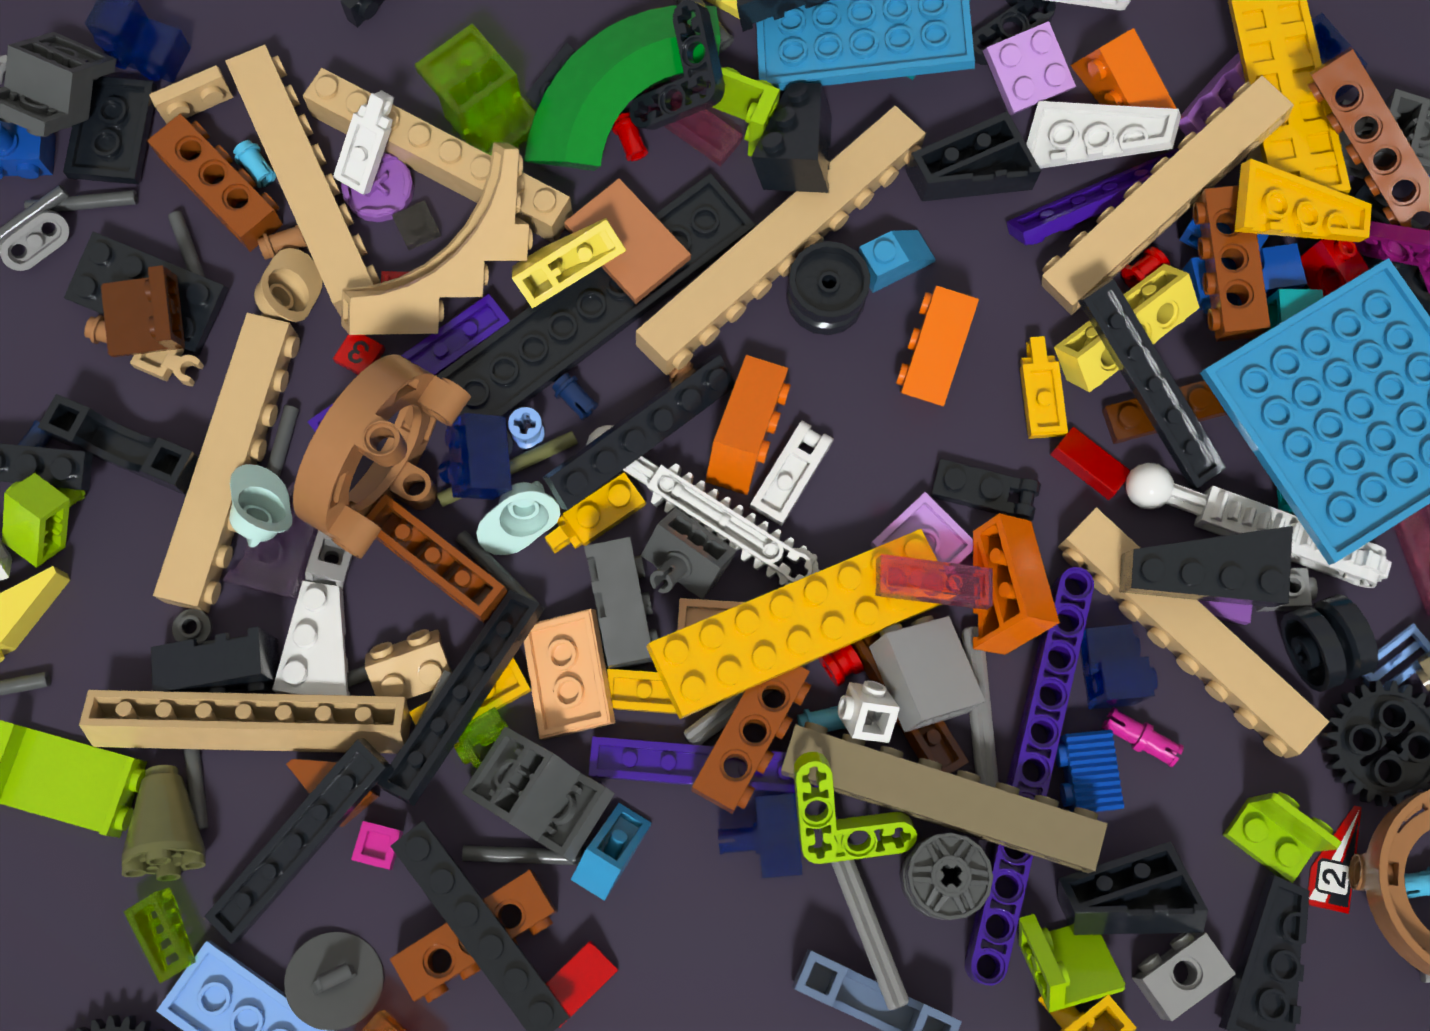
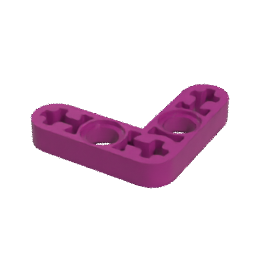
M1371 221L1369 238L1361 242H1354L1357 250L1367 257L1382 260L1389 258L1393 262L1418 266L1430 295V231Z

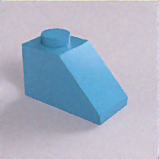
M918 230L890 231L859 246L858 250L860 256L865 260L870 273L869 288L872 293L934 263L936 260Z
M618 803L586 848L571 880L605 901L652 823Z

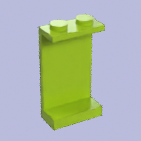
M0 720V804L97 831L101 835L121 837L122 831H126L130 825L133 814L131 806L136 792H139L141 781L145 777L147 761Z

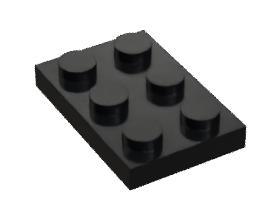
M103 76L93 80L89 119L72 126L63 173L68 179L139 185L154 104L149 94L157 91V86L153 81Z

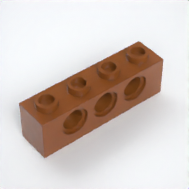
M180 113L150 137L147 142L165 165L251 252L258 246L257 239L262 238L263 233L266 232L267 235H271L283 225L276 214L280 209L279 206L266 192L261 196L254 189L256 186L255 181L243 168L236 171L230 165L233 162L230 155L219 144L213 147L207 141L210 138L209 134L196 120L190 124ZM201 153L196 159L189 160L193 155ZM224 177L221 182L212 184L215 179ZM248 201L242 208H235L238 203Z
M1239 185L1204 189L1197 202L1193 204V220L1195 225L1200 224L1201 238L1198 239V255L1200 260H1205L1206 273L1203 274L1202 280L1203 291L1205 295H1210L1211 303L1207 320L1210 331H1215L1216 342L1257 338L1270 328L1257 234L1234 232ZM1216 223L1228 225L1232 234L1220 232ZM1221 258L1233 260L1237 269H1227L1222 264ZM1226 293L1238 295L1242 305L1236 306L1231 304L1227 299Z
M385 494L366 516V518L382 529L376 540L486 624L508 591L505 586Z
M800 666L752 687L743 693L692 785V792L731 814L734 813L737 806L745 809L755 790L754 787L749 785L756 771L764 774L775 754L769 751L768 748L775 736L781 740L783 739L793 720L787 716L792 704L795 702L801 706L811 687V684L805 682L809 675V670ZM768 690L778 691L783 697V705L778 708L766 706L762 700V694ZM749 724H758L763 728L765 738L758 743L749 742L743 735V729ZM730 758L741 759L745 763L746 773L739 778H732L726 774L724 763Z
M528 870L484 898L485 902L516 943V938L528 930L534 936L552 925L553 922L550 916L558 912L533 870ZM510 904L519 907L522 913L521 922L515 928L506 927L501 919L503 909ZM447 922L390 958L391 963L414 1002L425 997L426 1001L430 1003L449 991L446 983L460 975L464 981L481 970ZM439 949L447 950L452 958L450 968L444 973L437 971L432 962L435 952Z

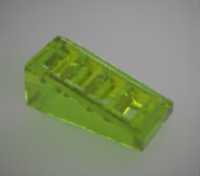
M170 888L156 891L124 911L159 983L165 982L196 963L177 902ZM154 910L158 916L155 919L151 915V912ZM162 924L165 931L157 934L156 927ZM169 938L172 945L162 950L161 942ZM176 952L179 959L167 965L165 958Z

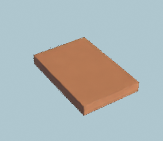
M620 178L564 222L565 228L572 234L607 218L625 246L626 251L601 267L635 304L691 260V254Z

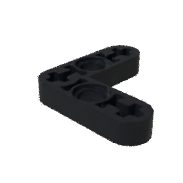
M685 0L675 8L673 25L684 77L634 99L629 112L630 119L636 127L656 130L713 107L723 98L725 92L724 79L710 14L704 5L691 0ZM691 12H694L696 14V17L692 18ZM691 19V25L687 24V20ZM703 44L705 48L704 58L699 63H695L693 51L697 45ZM706 82L710 83L711 87L706 90V95L700 93L693 94V91L698 92L705 89L707 86ZM680 91L683 98L682 105L674 111L671 107V98L674 93ZM648 107L660 108L661 111L654 110L649 112L647 119H644V114L648 112Z
M1005 0L1011 8L973 34L975 63L988 65L983 53L985 48L982 50L978 48L980 43L984 46L988 45L996 36L997 40L992 43L993 45L1015 36L1004 31L1003 25L1005 23H1016L1021 29L1020 33L1048 21L1051 22L1056 9L1055 2L1045 0ZM1033 7H1035L1037 10L1041 8L1045 9L1044 14L1038 11L1035 14H1033L1030 20L1028 21L1027 17L1031 15Z

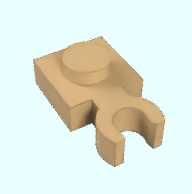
M183 348L137 354L130 361L134 368L166 382L171 374L174 373L180 382L187 386H194L195 381L185 375L186 369L190 366H195L199 369L204 367L197 357L193 355L182 356Z

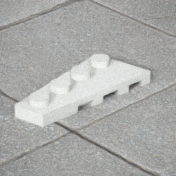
M1038 101L1026 145L1040 169L1173 149L1181 114L1179 109Z

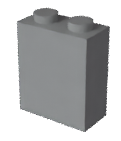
M932 615L917 619L911 623L912 626L903 628L901 624L889 626L880 631L881 637L869 646L887 691L900 707L898 719L904 733L967 714L985 702V698L949 616L934 620Z

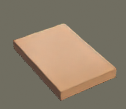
M587 609L536 622L524 640V648L539 739L545 740L614 724L615 717L596 610Z

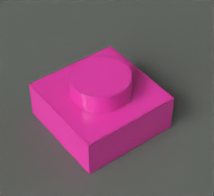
M362 821L351 860L392 870L396 853L390 846L402 837L403 831Z

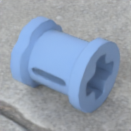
M521 407L510 415L508 428L518 447L529 450L543 442L545 430L538 412L529 407ZM526 424H532L533 428H529L527 434L521 433L520 429H525Z

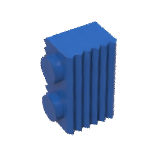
M1112 730L1071 733L1060 736L1055 762L1058 768L1063 767L1065 783L1060 784V797L1063 806L1069 807L1070 812H1073L1075 807L1087 809L1095 813L1124 808Z

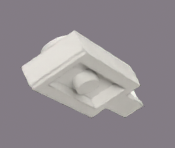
M382 90L377 93H371L368 104L361 105L359 111L353 113L333 175L334 179L363 195L371 191L392 129L390 127L392 126L393 119L387 116L391 112L394 97Z

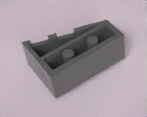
M630 537L584 546L608 668L621 670L653 663L646 646L649 642L657 640L658 636L656 628L648 630L646 615L653 614L649 592L641 593L639 578L645 577L641 555L634 556Z

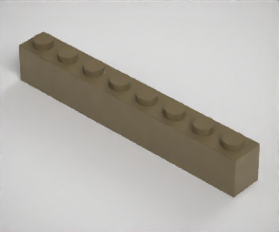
M805 722L804 727L795 724L781 769V774L794 779L793 769L797 758L807 752H818L828 759L833 775L834 792L896 812H902L908 816L1086 873L1096 871L1108 823L1097 820L1099 814L1093 811L1075 807L1074 811L1070 812L1058 808L1059 801L1046 796L1035 795L1034 800L1020 796V789L1008 784L997 782L995 787L980 783V776L967 771L958 770L957 775L941 771L942 764L929 759L919 758L918 763L903 759L904 753L891 747L881 746L880 751L865 747V740L852 738L849 734H843L842 739L827 735L828 729L821 725ZM811 767L808 774L810 784L818 786L816 782V772L818 769L817 767Z

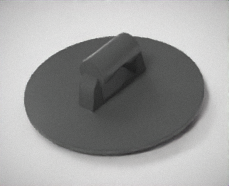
M344 932L324 933L304 943L291 958L284 980L286 999L293 1013L305 1024L326 1031L346 1029L366 1018L376 1006L383 988V969L377 953L363 939Z

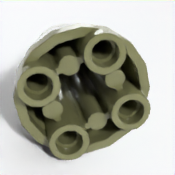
M157 765L146 769L145 777L140 784L122 852V876L139 877L145 874H156V880L174 881L181 878V871L199 869L206 865L205 846L183 777L179 775L178 768L172 765Z

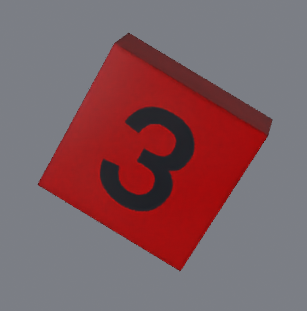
M348 334L333 360L336 364L359 375L365 368L380 359L386 349L384 345L365 335Z

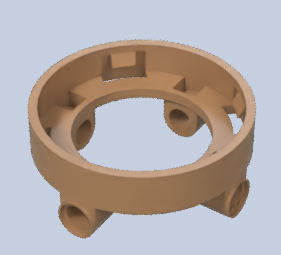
M392 354L376 360L355 377L344 389L314 433L303 456L294 485L293 507L297 517L332 538L331 540L345 551L362 559L382 530L378 525L366 518V516L385 494L393 500L397 498L416 510L427 509L435 502L437 498L435 484L429 475L416 465L429 442L436 421L438 420L445 425L452 426L470 400V394L453 381L444 377L440 379L401 355ZM399 411L395 424L389 422L388 420ZM388 438L381 451H377L378 443L382 439ZM364 455L374 462L361 480L349 492L356 468ZM417 482L425 483V489L422 493L416 496L409 495V489L413 484Z
M1430 789L1406 798L1385 815L1372 835L1367 853L1353 855L1348 873L1350 887L1353 890L1366 892L1375 922L1389 944L1408 963L1430 976V931L1421 923L1410 905L1405 888L1404 874L1406 861L1412 847L1423 834L1430 830ZM1422 808L1424 809V811H1422V812L1416 814L1415 816H1413L1412 818H1410L1413 814H1415L1416 812H1418V811L1421 810Z

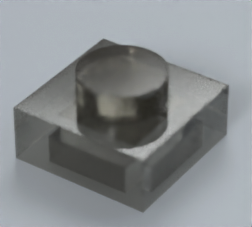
M425 200L392 215L409 251L441 237Z

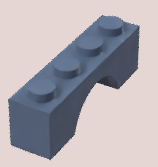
M808 949L792 985L793 989L883 1031H958L962 1021L908 997L909 1002L905 1006L889 1010L878 982Z

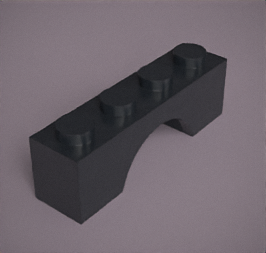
M58 394L53 398L38 428L56 441L83 452H92L96 458L185 496L199 458L195 453L160 437L152 438L137 433L102 416L87 406Z

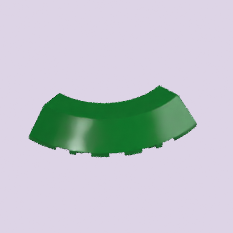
M677 5L650 9L626 17L589 39L567 60L545 91L533 117L527 138L524 162L591 171L601 167L602 154L607 137L613 124L628 103L640 93L656 84L684 77L673 25V14ZM705 6L710 14L719 56L721 35L716 6ZM691 12L692 18L696 17V14L694 12ZM691 19L687 20V24L691 25ZM703 44L697 45L693 51L695 63H699L704 58L705 48Z

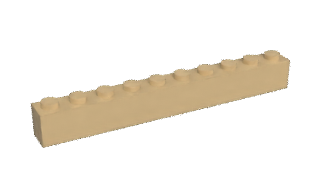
M894 106L830 162L827 178L829 193L796 191L636 330V346L665 375H668L674 368L677 370L682 369L692 359V352L702 344L707 346L713 342L720 333L719 329L726 322L733 323L739 319L745 312L746 305L752 299L756 298L759 300L765 296L771 289L772 282L778 276H787L800 252L812 244L823 242V237L829 231H838L847 222L849 214L855 208L861 210L871 201L874 192L881 185L884 188L888 187L898 176V170L905 164L908 165L911 153L921 149L926 133L898 107Z

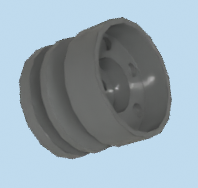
M955 833L934 835L915 844L903 858L899 874L902 892L910 906L923 916L938 920L966 918L981 909L990 896L993 882L991 863L982 847L969 837ZM942 868L945 870L954 868L956 871L953 875V880L956 882L955 885L952 883L942 884L941 880L944 877L941 871Z

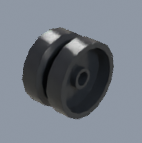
M824 241L810 245L798 254L791 266L786 298L790 315L801 327L814 334L833 335L844 332L857 322L864 310L870 285V273L867 264L856 250L843 243Z
M1335 594L1314 603L1313 608L1305 606L1283 615L1281 634L1285 650L1294 669L1311 689L1323 692L1343 684L1345 678L1353 680L1376 670L1378 665V648L1374 634L1363 613L1347 596Z

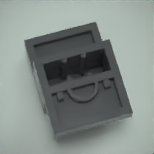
M56 32L8 45L4 87L0 88V121L14 123L26 128L27 132L32 135L46 137L51 133L71 128L75 124L88 120L93 80L115 72L116 58Z
M1395 89L1385 100V103L1425 171L1430 175V99ZM1343 99L1340 104L1347 105L1352 103V101ZM1369 116L1360 118L1355 124V133L1361 136L1371 134L1376 128V120ZM1342 131L1338 135L1347 174L1364 179L1370 173L1363 162L1355 165L1345 148L1351 141L1345 131ZM1389 148L1380 149L1374 155L1373 163L1379 167L1388 166L1393 162L1395 152Z
M506 726L462 792L466 797L571 863L615 794L607 787L577 771L551 751Z

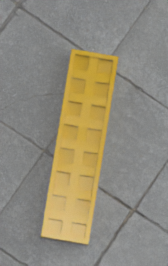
M1228 0L1245 82L1253 84L1260 76H1263L1294 104L1289 118L1260 144L1263 163L1348 195L1351 187L1339 135L1326 117V115L1333 111L1326 100L1318 103L1307 85L1313 81L1310 72L1322 65L1307 0Z
M919 529L649 642L646 648L679 719H682L878 633L889 626L903 622L951 601L956 596L922 529Z

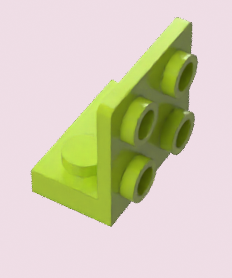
M721 67L725 92L721 101L712 108L741 118L746 123H749L744 140L749 141L748 156L751 157L779 103L780 89L775 88L765 80H754L743 76L733 68Z
M1281 792L1247 798L1223 833L1224 837L1276 876L1291 883H1294L1314 852L1337 850L1342 843L1332 835L1334 831L1328 824L1315 817L1310 819L1298 810L1300 805L1297 801Z
M1035 914L1019 918V947L1049 1013L1125 990V982L1102 935H1074L1070 926L1048 931L1046 927H1040Z

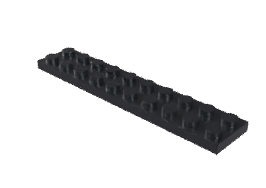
M711 173L654 214L691 254V260L637 304L631 300L602 267H599L536 307L532 308L530 306L437 375L440 379L444 377L458 384L471 396L452 425L468 446L475 442L484 430L495 427L516 409H519L724 255L756 227L754 222Z

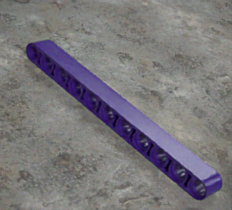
M1081 567L1067 569L1052 585L1051 594L1057 615L1068 617L1072 623L1071 632H1065L1057 624L1043 632L1040 636L1006 784L1020 789V796L1034 800L1035 795L1047 797L1094 590L1092 575ZM1071 579L1076 581L1080 587V595L1070 594L1066 590L1065 580ZM1049 651H1056L1061 654L1064 660L1062 669H1057L1049 663ZM1041 687H1047L1054 692L1056 697L1054 706H1048L1041 701L1039 696ZM1033 724H1039L1046 730L1047 740L1044 744L1038 743L1032 738L1031 728ZM1025 761L1034 763L1038 768L1039 776L1035 782H1031L1023 776L1022 766ZM992 843L989 855L993 874L990 896L981 909L976 911L965 958V970L970 979L976 983L991 986L1000 983L1005 978L1008 970L1033 855L1023 852L1020 853L1017 859H1012L1005 853L1004 846ZM1002 875L1008 877L1013 886L1011 895L1005 899L1000 897L995 889V883ZM992 915L999 916L1004 924L1002 934L996 938L991 937L986 930V922ZM987 954L993 959L995 967L989 977L983 978L977 971V962L981 956Z

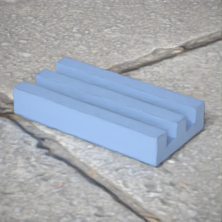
M1414 623L1378 649L1379 661L1410 636L1415 639L1413 643L1377 671L1363 675V682L1367 687H1369L1370 681H1379L1380 678L1420 647L1426 652L1423 655L1430 652V642ZM1416 659L1389 681H1397V685H1400L1422 667Z

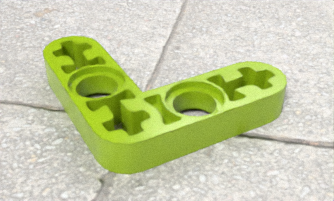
M807 752L797 758L794 763L793 772L799 841L803 855L808 861L814 864L900 854L907 852L914 846L917 840L915 827L911 818L902 812L836 819L833 775L828 759L818 752ZM811 767H817L818 769L816 772L818 787L811 788L808 777ZM812 801H822L826 804V809L819 815H809L805 812V808ZM895 828H902L900 837L893 838L892 835L895 833ZM814 829H820L823 838L822 847L814 848ZM880 829V841L877 840L874 830ZM855 831H865L869 834L867 840L859 845H853L847 841L850 834Z

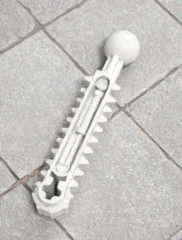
M604 425L595 429L589 435L586 445L614 425ZM641 456L623 469V471L645 484L653 493L651 503L654 506L658 507L666 501L664 511L667 514L676 507L698 524L704 525V528L711 533H716V536L722 541H729V546L735 550L741 549V560L743 562L754 557V569L758 570L764 565L768 566L766 576L771 578L778 574L780 578L779 585L782 587L821 571L818 569L817 555L808 551L806 546L793 548L794 539L792 537L784 542L780 541L782 532L779 529L769 534V523L764 521L758 526L755 525L756 514L753 512L745 518L742 517L744 510L742 505H738L731 510V499L729 497H725L720 502L717 501L719 492L715 488L706 494V483L701 480L696 485H692L694 476L690 472L681 478L682 469L678 464H674L667 469L663 465L658 467ZM784 551L788 552L787 559L795 564L799 563L800 560L805 561L804 568L808 572L805 576L798 574L796 578H792V571L789 566L783 562L780 567L777 566L784 558Z
M1145 463L1136 466L1130 471L1126 479V493L1130 501L1139 508L1156 509L1165 504L1197 515L1194 526L1221 536L1293 526L1292 562L1364 588H1375L1377 582L1388 578L1392 562L1386 559V549L1377 544L1368 542L1338 562L1329 565L1298 518L1293 514L1216 486H1211L1204 494L1175 484L1169 471L1156 463Z

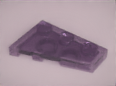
M292 482L287 489L292 514V526L287 531L277 533L273 539L260 542L254 548L247 545L243 550L245 553L244 557L234 571L231 569L228 571L223 581L228 584L297 601L318 530L299 519L295 514L293 507L295 482Z

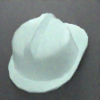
M252 464L237 467L231 474L230 479L232 505L229 520L233 529L238 534L247 538L248 546L254 548L260 542L271 540L277 533L287 531L292 526L289 494L282 480L269 469Z
M539 481L533 483L521 482L508 486L502 492L498 505L479 522L476 531L478 543L485 551L494 555L517 553L529 546L558 522L561 515L559 504L552 496L545 493L543 485Z

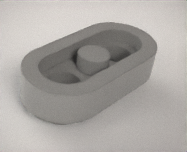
M52 210L39 211L3 237L0 241V257L4 264L13 270H28L67 241L69 226L59 213ZM46 222H51L55 225L54 231L50 234H45L41 231L42 225ZM16 244L25 246V252L20 256L11 253L12 247Z

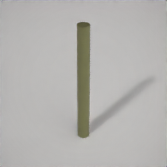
M569 431L436 495L442 507H445L575 446L578 442L574 433Z

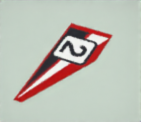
M1353 806L1333 836L1342 842L1337 850L1322 851L1311 866L1308 890H1310L1309 905L1349 914L1352 888L1349 884L1348 873L1350 861L1357 852L1362 807Z

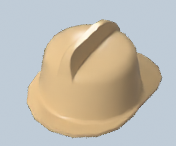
M294 248L280 250L272 258L261 280L256 285L254 292L255 302L262 312L260 316L285 322H299L309 315L322 289V278L314 260L308 254Z

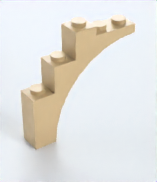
M493 142L490 170L480 200L464 227L443 250L424 265L399 278L372 286L342 289L341 325L349 335L438 334L439 322H442L444 319L443 301L439 300L440 297H483V286L488 284L489 279L488 266L484 264L485 261H527L528 250L533 245L532 230L529 228L528 223L519 217H515L521 208V197L519 191H517V178L521 176L523 171V159L521 154H519L518 148L509 143Z

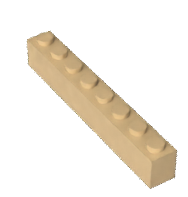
M262 45L225 60L331 301L341 317L342 289L372 286L381 283L373 264L368 267L365 266L362 256L368 254L360 235L352 236L348 228L354 222L346 204L338 206L334 196L340 194L339 188L332 173L324 175L321 166L327 164L318 143L312 146L307 136L314 133L305 114L297 115L294 107L300 105V102L292 85L284 86L281 78L287 76V73L279 56L271 57L266 45Z
M321 68L303 94V98L312 117L347 135L353 113L358 112L361 105L368 104L371 93ZM392 104L391 112L387 116L393 119L392 126L390 127L392 129L384 152L398 157V160L407 167L478 203L489 174L491 155ZM522 172L521 176L517 178V191H519L521 197V208L515 217H519L528 223L533 233L553 243L559 239L564 231V222L573 215L571 199L564 193Z
M1260 76L1253 84L1250 82L1243 84L1233 95L1232 99L1234 101L1225 109L1221 106L1218 107L1206 119V127L1198 134L1194 131L1188 134L1178 145L1179 151L1170 159L1167 156L1163 157L1152 168L1150 172L1152 176L1143 184L1140 181L1133 184L1124 194L1123 198L1125 200L1116 208L1113 206L1108 207L1096 220L1098 225L1089 233L1082 231L1069 245L1071 249L1062 258L1058 255L1053 257L1042 269L1044 274L1042 275L1041 286L1070 315H1073L1081 307L1078 302L1080 298L1105 281L1112 279L1197 202L1204 189L1213 188L1289 118L1294 104L1263 76Z
M251 313L246 314L153 594L154 597L164 603L188 609H197L209 614L211 604L214 605L218 601L221 592L220 576L223 568H227L230 564L233 553L230 545L236 532L229 520L232 505L230 490L231 474L237 467L242 465H257V462H261L265 456L267 448L265 437L268 428L272 427L276 422L278 414L276 403L280 392H284L288 385L289 373L287 369L291 358L296 357L300 346L298 334L289 322Z
M1097 507L1058 546L1063 551L1062 556L1072 567H1081L1087 570L1092 575L1096 590L1103 595L1109 594L1120 604L1119 610L1125 617L1133 622L1138 621L1148 630L1147 635L1153 643L1161 648L1166 647L1177 657L1176 663L1186 673L1190 675L1195 674L1206 684L1205 690L1217 701H1224L1235 711L1234 717L1238 722L1248 729L1257 731L1264 738V745L1275 755L1285 758L1300 755L1330 722L1198 600L1119 592L1122 554L1140 547Z
M88 690L79 726L93 747L347 752L357 739L365 738L379 753L398 754L409 738L411 716L405 697Z

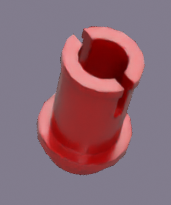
M630 113L619 115L612 127V131L615 135H618L627 161L631 160L633 162L644 158L648 154V150L644 145L638 127L630 119Z

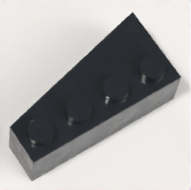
M1293 526L1133 549L1122 554L1119 592L1264 607L1289 604Z

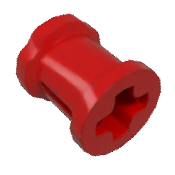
M1151 246L1143 252V257L1135 264L1125 266L1121 270V275L1127 286L1131 289L1163 264L1171 265L1161 250Z

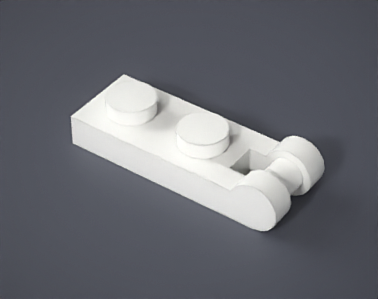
M801 421L750 504L751 509L781 526L834 441V438L825 433L821 436L811 430L812 426L804 421ZM803 442L814 448L811 455L799 449Z

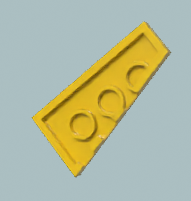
M1250 158L1241 164L1234 232L1361 242L1369 238L1372 204Z

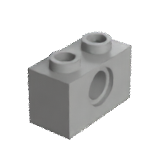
M1206 932L1181 933L1170 941L1169 944L1172 948L1165 954L1159 956L1158 953H1155L1138 965L1141 971L1134 975L1132 979L1160 1019L1175 1020L1236 975ZM1180 961L1188 969L1187 979L1181 984L1176 981L1173 974L1175 965Z

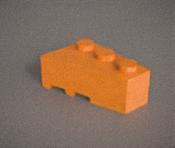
M1134 28L1070 65L1099 104L1177 109Z
M935 286L932 293L925 292L919 311L920 314L925 315L921 329L914 327L907 349L914 351L910 363H902L896 384L902 386L901 394L944 407L976 311L978 298L940 286Z
M749 355L745 356L713 441L705 482L748 495L758 462L764 464L771 442L766 441L768 433L775 434L781 413L776 411L778 404L785 406L791 384L785 383L788 372L787 367Z
M999 513L973 531V578L978 579V601H973V613L978 614V637H973V649L1006 655L1060 622L1032 522Z

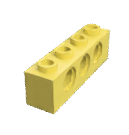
M1167 264L1160 266L1123 294L1152 344H1155L1161 337L1178 324L1184 322L1187 317L1200 308L1189 273ZM1090 320L1054 347L1066 380L1088 392L1100 386L1119 370Z

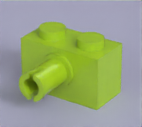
M33 473L21 482L13 483L4 492L2 542L33 566L39 567L66 548L69 507L85 498V491L55 488L36 473Z

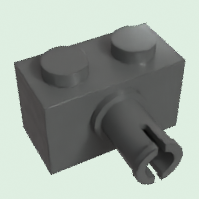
M675 507L657 524L641 556L657 568L650 576L652 587L656 589L661 582L665 583L658 592L668 593L679 582L688 591L703 599L720 581L737 550Z

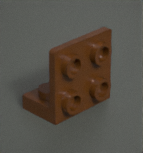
M165 266L148 267V278L103 283L101 285L107 349L111 357L185 348L177 275Z

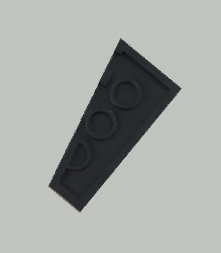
M1275 875L1266 876L1235 973L1236 975L1234 976L1221 1017L1220 1028L1227 1031H1295L1296 1024H1300L1301 1006H1297L1299 981L1303 982L1304 965L1300 964L1301 946L1306 943L1310 890Z

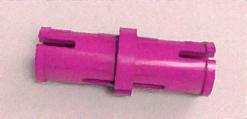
M1115 707L1107 715L1110 719L1108 721L1105 720L1102 725V729L1112 730L1114 735L1131 743V748L1135 751L1141 752L1143 750L1166 763L1169 767H1173L1179 758L1175 755L1177 753L1181 755L1184 749L1183 745L1177 744L1154 731L1153 725L1147 722L1141 724L1118 711Z

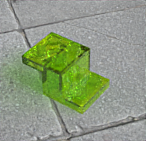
M473 24L467 26L415 63L418 74L439 97L445 118L466 143L492 156L493 142L509 143L517 147L527 140L536 112L521 96L517 74Z

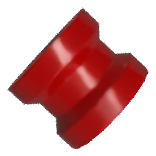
M851 645L818 658L826 674L837 687L845 683L846 677L850 674L857 675L864 671L863 664Z

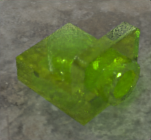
M496 707L471 720L458 739L459 742L454 745L456 752L465 765L471 762L478 769L482 759L475 746L479 743L482 746L493 743L501 734V730L505 726L508 727Z

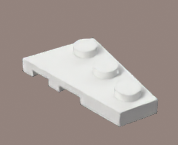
M302 580L272 688L276 694L350 696L347 682V673H349L348 659L345 653L344 639L346 634L343 591L339 586Z

